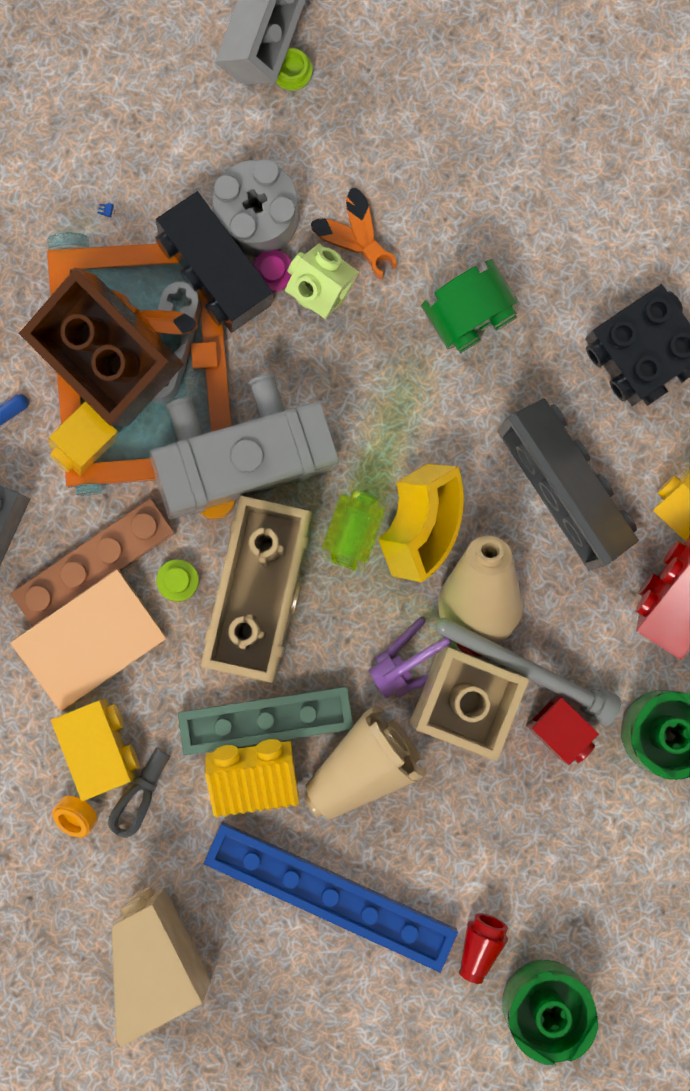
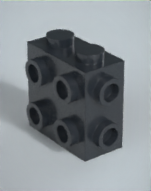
M662 284L593 329L585 339L588 343L586 352L591 361L599 368L601 366L605 367L612 377L610 386L614 394L623 402L628 400L632 407L641 400L647 406L669 392L665 384L675 377L681 383L690 378V323L682 313L683 306L679 298L673 292H667Z

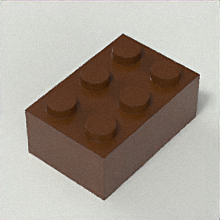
M77 268L71 272L19 332L21 337L110 426H129L185 365L95 274Z

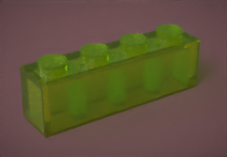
M355 490L352 491L351 497L340 494L321 547L324 560L364 573L386 510L378 507V498Z

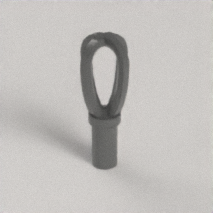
M157 748L154 750L141 776H138L135 780L136 783L123 794L109 816L108 826L113 833L127 838L139 830L150 806L152 791L154 792L157 786L155 784L171 757L170 755ZM142 789V801L131 826L128 829L120 828L118 825L120 815L133 796Z

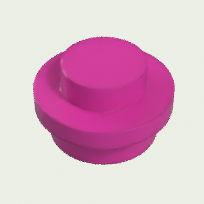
M272 250L261 253L253 263L254 268L272 292L284 290L292 276L287 272L292 261L281 251Z

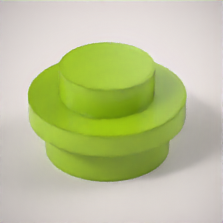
M288 48L276 84L287 91H297L307 86L313 74L310 58L296 48Z
M175 559L166 562L159 569L156 585L163 597L170 601L181 602L195 594L199 586V576L192 564L184 560Z

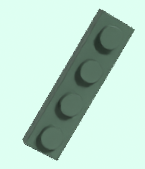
M347 686L178 712L183 755L210 752L225 745L242 747L255 745L267 739L281 741L351 730L353 727Z

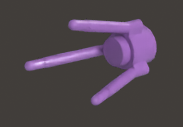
M419 617L386 651L375 657L377 665L368 670L385 698L390 697L394 693L400 698L409 691L424 686L428 674L407 682V680L413 677L409 670L451 643L450 639L444 637L405 662L400 655L392 659L425 624L426 620L424 617Z

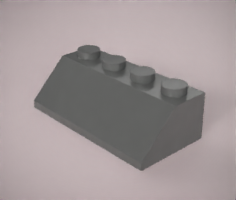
M543 398L507 417L497 432L588 571L604 567L639 541L634 534L637 531L636 524L625 510L619 511L611 499L614 493L610 484L602 475L596 476L587 463L590 461L589 453L578 439L573 441L564 428L567 425V421L561 410L555 404L550 406L546 399Z

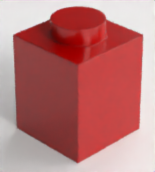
M554 696L526 725L562 762L568 765L574 760L580 763L587 758L596 746L592 741L599 735L588 722L559 696Z

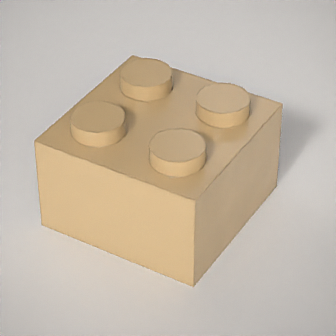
M446 646L435 656L409 723L417 731L497 762L530 679Z

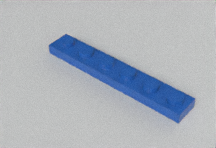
M225 822L221 823L203 863L208 867L440 973L458 934L457 928Z

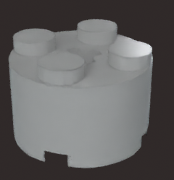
M269 159L244 161L229 168L216 180L212 201L214 214L244 254L258 257L261 253L272 250L281 251L288 245L298 226L297 193L290 177L275 162ZM258 205L263 211L255 213L251 207Z

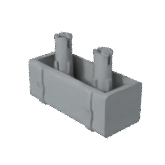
M274 373L261 375L248 382L252 389L260 418L206 434L202 433L192 397L180 398L166 404L178 442L151 449L150 462L168 519L172 520L194 513V515L205 512L208 508L238 500L240 496L248 497L294 482L298 484L307 481L311 477L330 472L339 463V459L320 401L285 410L275 382Z

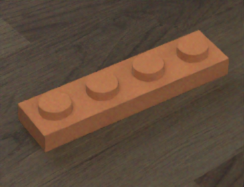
M150 498L10 594L31 626H34L117 568L122 571L176 533L155 502Z

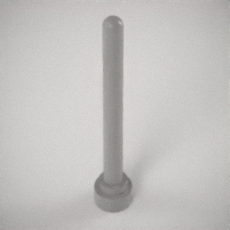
M441 618L436 622L435 628L440 635L581 705L582 711L586 713L589 720L606 727L617 717L621 707V699L608 690L601 688L589 691L448 618Z

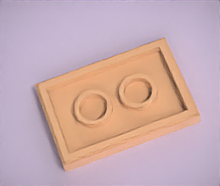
M117 568L20 634L10 644L61 712L166 640L167 636Z

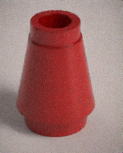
M477 913L473 921L467 923L459 970L460 976L465 980L475 984L483 983L485 976H487L508 942V937L506 936L508 927L504 922L491 915Z

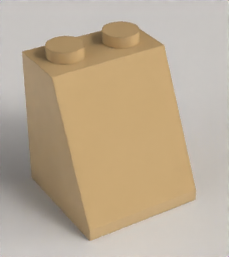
M147 887L127 899L128 903L120 908L122 914L111 926L116 1040L120 1048L201 1005L211 982V978L165 887L153 893L151 887Z

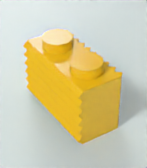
M267 739L253 747L238 749L233 745H225L217 748L214 752L206 753L205 777L214 817L218 818L221 815L227 817L229 814L236 815L239 812L245 814L247 811L253 813L256 810L261 812L264 809L270 811L272 808L279 809L282 806L287 808L290 805L296 807L299 804L298 779L291 741L280 742L276 739Z

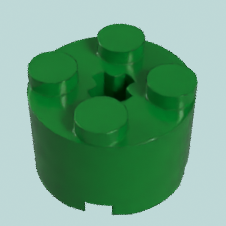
M493 259L485 261L487 270L480 273L478 268L474 266L434 292L438 301L432 306L427 300L421 304L423 311L447 350L456 347L457 351L462 353L481 341L478 335L479 332L491 325L497 331L517 318V313L514 309L520 302Z
M654 690L641 695L629 706L622 721L621 740L626 753L637 766L664 779L680 780L690 777V694L671 690ZM668 726L672 727L671 732L675 735L672 742L666 740L667 736L664 733Z
M536 959L519 968L507 982L503 993L502 1011L512 1037L526 1056L544 1065H555L557 1062L574 1061L589 1050L598 1031L596 1006L591 993L572 969L556 961ZM555 1006L557 1009L554 1014L550 1012L542 1014L546 1008L551 1009Z

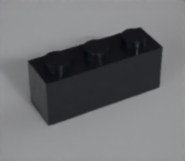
M198 191L156 218L158 235L155 237L158 246L168 259L173 256L183 267L180 270L183 280L194 291L200 290L208 301L205 304V308L218 326L224 323L232 333L272 305V290Z

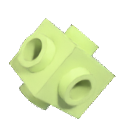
M317 244L306 254L302 251L299 252L293 259L287 271L292 276L284 291L296 298L300 305L313 310L326 319L345 300L359 271L343 261L336 251Z

